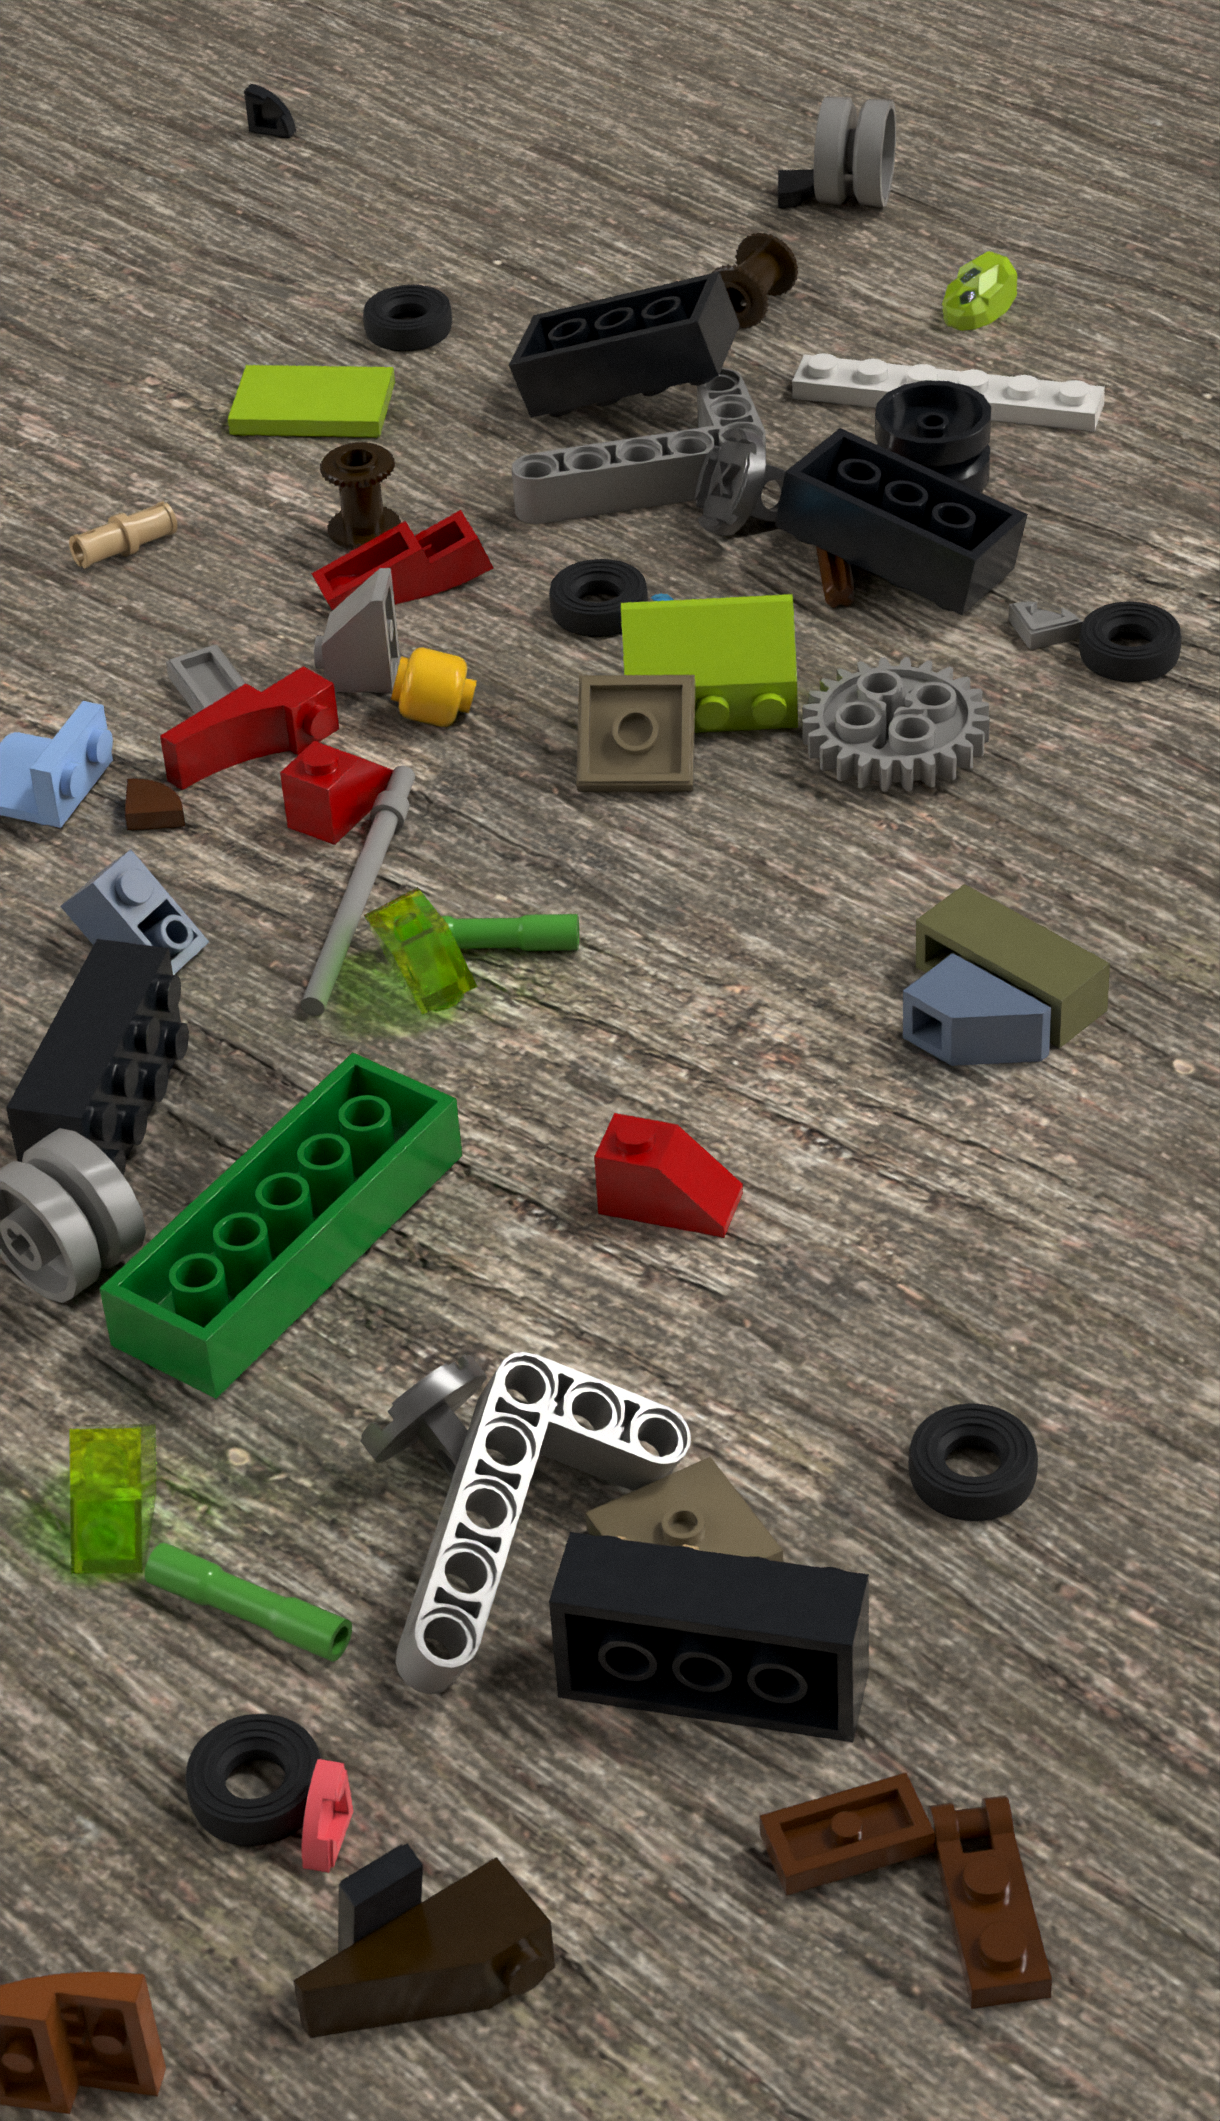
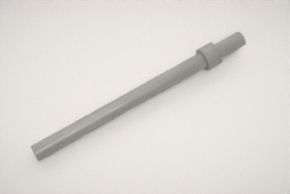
M397 766L393 770L386 790L377 795L371 809V828L301 1001V1008L309 1015H321L326 1008L394 832L402 828L410 808L407 798L415 780L414 771L407 766Z

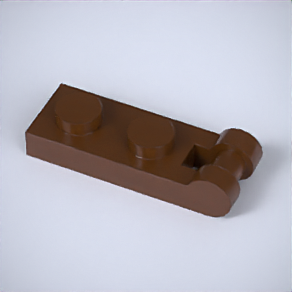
M1003 1795L982 1798L981 1807L955 1810L953 1803L928 1806V1819L935 1832L934 1854L971 2009L1051 1998L1052 1977L1014 1833L1008 1797ZM987 1839L989 1850L963 1853L960 1841Z

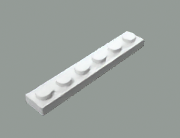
M831 354L804 355L792 380V399L876 408L877 403L887 392L904 384L925 380L950 381L969 386L983 394L991 405L992 421L1095 432L1101 415L1105 393L1104 386L1088 385L1078 380L1067 382L1038 380L1030 375L1014 377L991 375L974 369L966 371L936 369L928 364L914 366L888 364L879 359H867L864 361L841 359Z

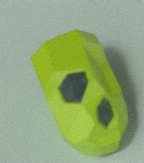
M987 251L959 268L957 278L948 284L942 302L943 318L947 326L960 331L975 330L991 324L1008 311L1017 296V272L1008 257Z

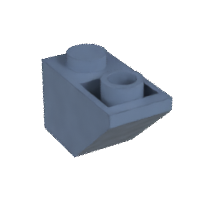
M131 849L98 872L60 906L93 945L97 939L169 948L173 975L209 943L207 938Z
M954 953L903 990V1038L951 1066L1041 1062L1049 1056L1051 1007Z

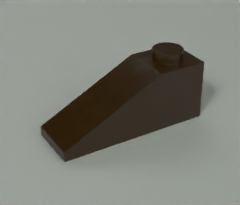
M495 1857L293 1980L301 2026L310 2038L489 2010L512 1995H521L529 1992L543 1980L548 1972L556 1968L551 1921L500 1860Z

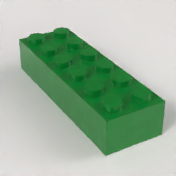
M352 1052L99 1288L111 1346L217 1399L463 1156L457 1098Z

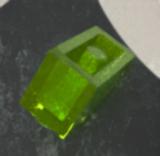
M418 887L364 915L404 990L422 1015L430 1011L439 1012L447 1010L458 1004L463 999L464 993L478 987L448 924Z

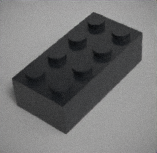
M715 272L533 315L509 363V367L530 418L549 414L551 417H560L582 406L596 404V406L604 407L616 403L622 397L640 393L644 396H654L672 386L685 383L698 386L712 381L716 376H719L740 325L720 272Z
M839 428L785 471L775 527L794 535L797 540L803 543L813 544L842 558L849 565L859 566L886 579L895 587L907 589L931 600L944 610L954 611L963 615L1015 568L1028 514Z
M102 939L96 940L6 1107L17 1161L22 1162L23 1154L27 1149L48 1134L62 1128L76 1131L93 1142L117 1166L124 1176L126 1160L133 1146L140 1145L143 1141L147 1128V1118L155 1102H161L166 1094L168 1075L175 1061L184 1058L188 1048L189 1029L186 1023L181 1022L178 1006L181 995V981L178 975H173L169 948Z
M570 1532L549 1599L558 1698L854 1742L869 1674V1574L844 1571L835 1567L821 1568L771 1561L758 1556L743 1557L701 1551L687 1546L673 1547L624 1540L610 1535L596 1536Z

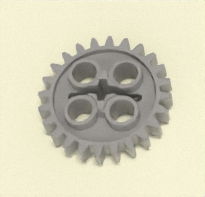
M883 657L879 660V667L872 669L866 663L860 661L857 662V673L853 674L841 668L837 669V681L822 678L820 680V691H810L808 693L809 704H805L802 707L803 744L808 745L809 758H820V769L822 771L837 768V780L839 781L848 779L853 775L858 776L859 788H864L872 780L880 781V788L883 792H887L893 782H900L906 791H912L913 781L921 780L932 788L935 787V775L940 774L945 778L954 780L956 779V766L971 769L973 767V756L984 755V743L989 742V703L982 702L983 691L981 689H970V678L968 676L953 680V668L951 667L942 669L937 673L933 672L932 661L930 660L916 668L911 667L909 657H904L899 666H891L889 661Z

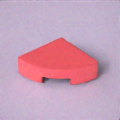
M322 1759L317 1760L309 1787L303 1822L302 1864L304 1869L329 1873L331 1867H334L353 1814L348 1774L344 1763Z

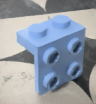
M82 701L53 739L20 732L10 733L5 736L0 743L1 816L58 828L64 825L113 761L111 752L113 737L110 730L107 729L103 705Z

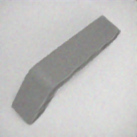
M722 368L719 376H716V378L706 384L697 386L698 428L537 452L519 457L512 464L515 515L526 523L544 524L695 500L698 478L706 455L714 445L719 447L723 445L726 440L722 437V434L725 431L736 427L752 431L762 438L766 450L765 429L742 376L732 369Z
M521 1352L512 1354L504 1359L477 1400L400 1638L395 1663L398 1673L404 1682L418 1692L428 1694L443 1692L454 1684L476 1654L539 1454L634 1491L670 1475L686 1455L690 1447L691 1433L687 1422L682 1416L668 1406L536 1354ZM506 1389L516 1390L521 1393L528 1401V1404L519 1403L514 1400ZM573 1415H578L588 1420L593 1426L594 1431L580 1426ZM639 1440L652 1445L657 1450L659 1457L645 1451L640 1445ZM486 1449L496 1450L504 1455L510 1466L500 1465L492 1460ZM466 1511L477 1512L482 1515L489 1523L491 1529L480 1528L473 1524L468 1518ZM445 1574L457 1575L462 1578L469 1586L471 1593H462L452 1588ZM424 1639H434L442 1643L449 1651L451 1659H441L431 1654L425 1645Z

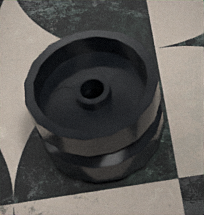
M925 380L904 384L891 390L877 403L875 412V440L877 445L978 492H981L989 483L991 448L988 443L990 442L991 405L983 394L969 386L950 381Z

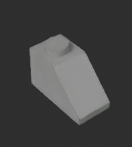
M379 568L329 614L324 635H317L315 638L316 669H324L325 679L334 683L335 692L392 693L400 662V650L391 568Z

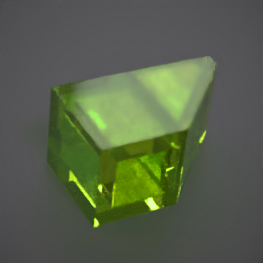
M156 1424L83 1425L69 1429L71 1574L145 1572L157 1495Z

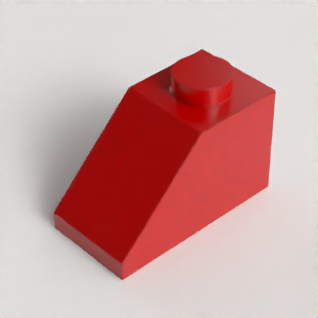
M313 741L280 772L287 828L336 845L371 811L377 795L386 790L393 770Z
M614 1113L594 1156L598 1214L725 1238L743 1195V1184L678 1124Z

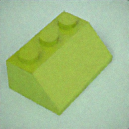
M793 594L621 603L624 675H695V733L798 728Z

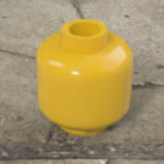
M419 647L411 653L410 658L401 656L391 700L399 702V712L407 719L439 727H448L455 721L458 711L469 714L477 680L466 678L467 663L464 658Z

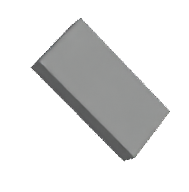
M212 645L166 661L169 679L195 714L246 683L218 645Z

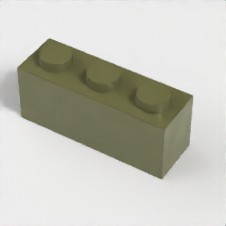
M966 884L916 919V968L927 973L954 953L1020 991L1035 997L1040 1002L1051 1007L1050 1043L1058 1048L1064 1046L1108 1011L1109 962Z

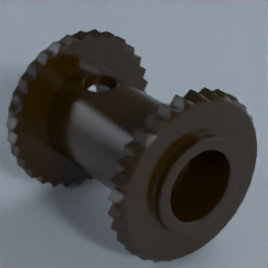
M766 233L751 234V236H747L741 241L735 255L737 259L735 263L738 266L735 264L732 266L729 264L727 266L722 265L720 268L717 267L715 271H712V273L720 272L738 319L739 328H752L761 323L768 312L767 307L769 304L767 301L769 299L767 295L776 297V295L786 294L795 285L797 275L799 274L797 260L788 245L776 236Z
M366 442L345 444L331 450L321 460L320 473L325 478V481H329V484L339 486L341 503L340 512L335 513V516L331 517V520L328 521L327 531L329 538L343 548L354 550L401 523V519H399V515H396V512L392 511V509H387V506L383 507L380 482L387 479V476H390L391 472L394 471L395 460L390 451L380 445Z

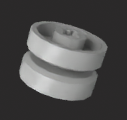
M831 96L823 98L818 116L814 147V190L818 203L842 205L849 197L853 186L855 197L860 206L885 207L887 205L892 186L896 151V110L893 100H866L861 107L857 119V110L851 98Z
M59 1128L27 1149L23 1154L22 1162L12 1161L0 1169V1255L27 1286L46 1299L61 1303L72 1299L98 1280L101 1268L109 1269L119 1264L142 1247L146 1228L143 1212L131 1186L117 1166L93 1142L76 1131Z

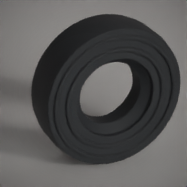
M423 285L395 286L382 290L368 299L363 311L364 328L368 339L381 348L394 351L420 350L431 347L448 336L452 328V309L448 297L435 288ZM403 316H420L409 320L396 319Z
M592 559L577 562L564 568L553 578L549 591L550 609L555 622L571 633L589 637L622 633L621 603L648 602L647 584L642 573L625 562L611 559ZM595 593H608L618 596L604 602H588L580 599Z
M1131 601L1107 604L1095 609L1084 619L1079 635L1080 656L1087 668L1104 678L1121 682L1152 680L1166 674L1176 665L1181 652V630L1178 621L1173 615L1155 605ZM1119 637H1138L1150 643L1129 647L1115 644L1111 640Z
M967 1403L938 1410L928 1416L918 1426L910 1443L909 1475L915 1492L930 1508L954 1519L985 1521L1009 1514L1026 1501L1033 1490L1037 1478L1038 1452L1033 1435L1027 1426L1016 1416L994 1406ZM965 1447H978L995 1453L1000 1459L1001 1464L994 1473L970 1477L951 1471L945 1460L954 1450Z
M249 1714L227 1720L206 1733L195 1745L188 1759L185 1783L192 1812L200 1825L208 1833L227 1843L240 1846H260L283 1840L303 1827L309 1787L317 1760L322 1759L321 1753L312 1736L302 1726L287 1718L272 1714ZM255 1760L272 1761L278 1764L285 1772L284 1780L280 1787L264 1797L255 1799L239 1798L233 1795L226 1787L229 1774L234 1768L246 1762Z

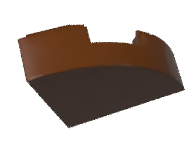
M127 779L125 803L127 830L185 826L182 801L174 790L152 780Z

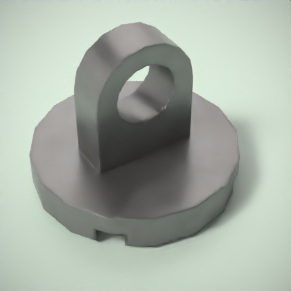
M739 427L728 429L722 434V437L726 440L721 447L714 445L706 455L695 493L696 507L703 509V515L698 517L700 526L708 532L721 536L736 533L746 523L749 516L775 522L779 501L773 508L767 509L762 503V489L766 483L775 480L781 491L785 470L766 464V450L760 436Z
M462 1355L458 1360L459 1364L455 1361L449 1365L445 1363L393 1401V1406L387 1411L393 1418V1421L383 1430H381L376 1422H371L361 1435L362 1439L360 1442L377 1463L390 1459L420 1439L451 1479L453 1478L468 1431L454 1412L487 1379L486 1374L471 1355Z

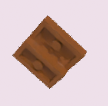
M75 1972L28 1978L0 1985V2105L70 2114L79 2086L158 2096L166 2071V2064L145 1974Z

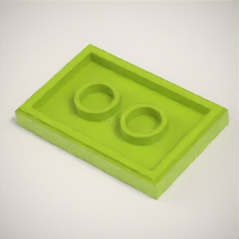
M246 365L228 416L229 433L231 435L378 438L382 432L395 385L394 367Z

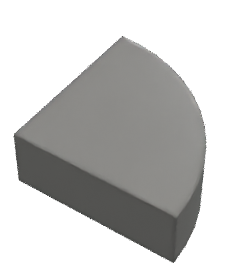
M1033 601L1009 604L1008 620L1030 650L1079 639L1082 621L1072 612L1063 608L1061 609V614L1037 609V602Z

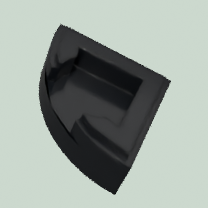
M250 84L244 90L249 132L291 138L296 132V125L289 109L282 100L268 89L256 84Z
M814 169L778 170V208L784 209L800 206L801 198L811 194L815 195Z

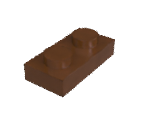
M906 1772L759 1815L760 1836L786 1896L935 1852V1832Z

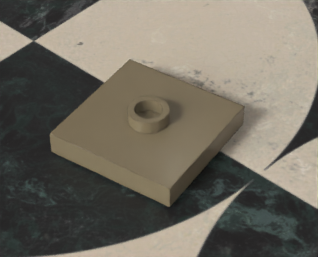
M579 675L576 777L578 792L694 791L695 675Z
M711 1457L585 1512L586 1529L590 1535L623 1536L628 1540L673 1547L686 1544L699 1547L701 1551L743 1557L758 1556L771 1561L783 1562V1549Z

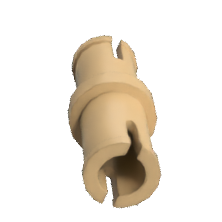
M164 501L128 516L125 513H118L111 516L105 525L79 535H72L69 539L70 551L78 566H83V568H87L91 564L119 553L122 556H129L136 553L140 545L166 535L175 534L178 528L177 519L173 509Z

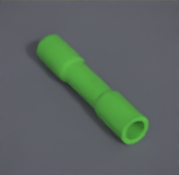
M529 914L518 918L396 916L394 922L396 953L450 952L455 949L519 948L524 951L579 950L580 930L578 914Z
M163 1542L156 1546L146 1563L145 1580L147 1583L198 1605H210L271 1631L280 1640L334 1662L338 1660L349 1644L352 1634V1623L350 1620L296 1597H284L225 1572L219 1565Z

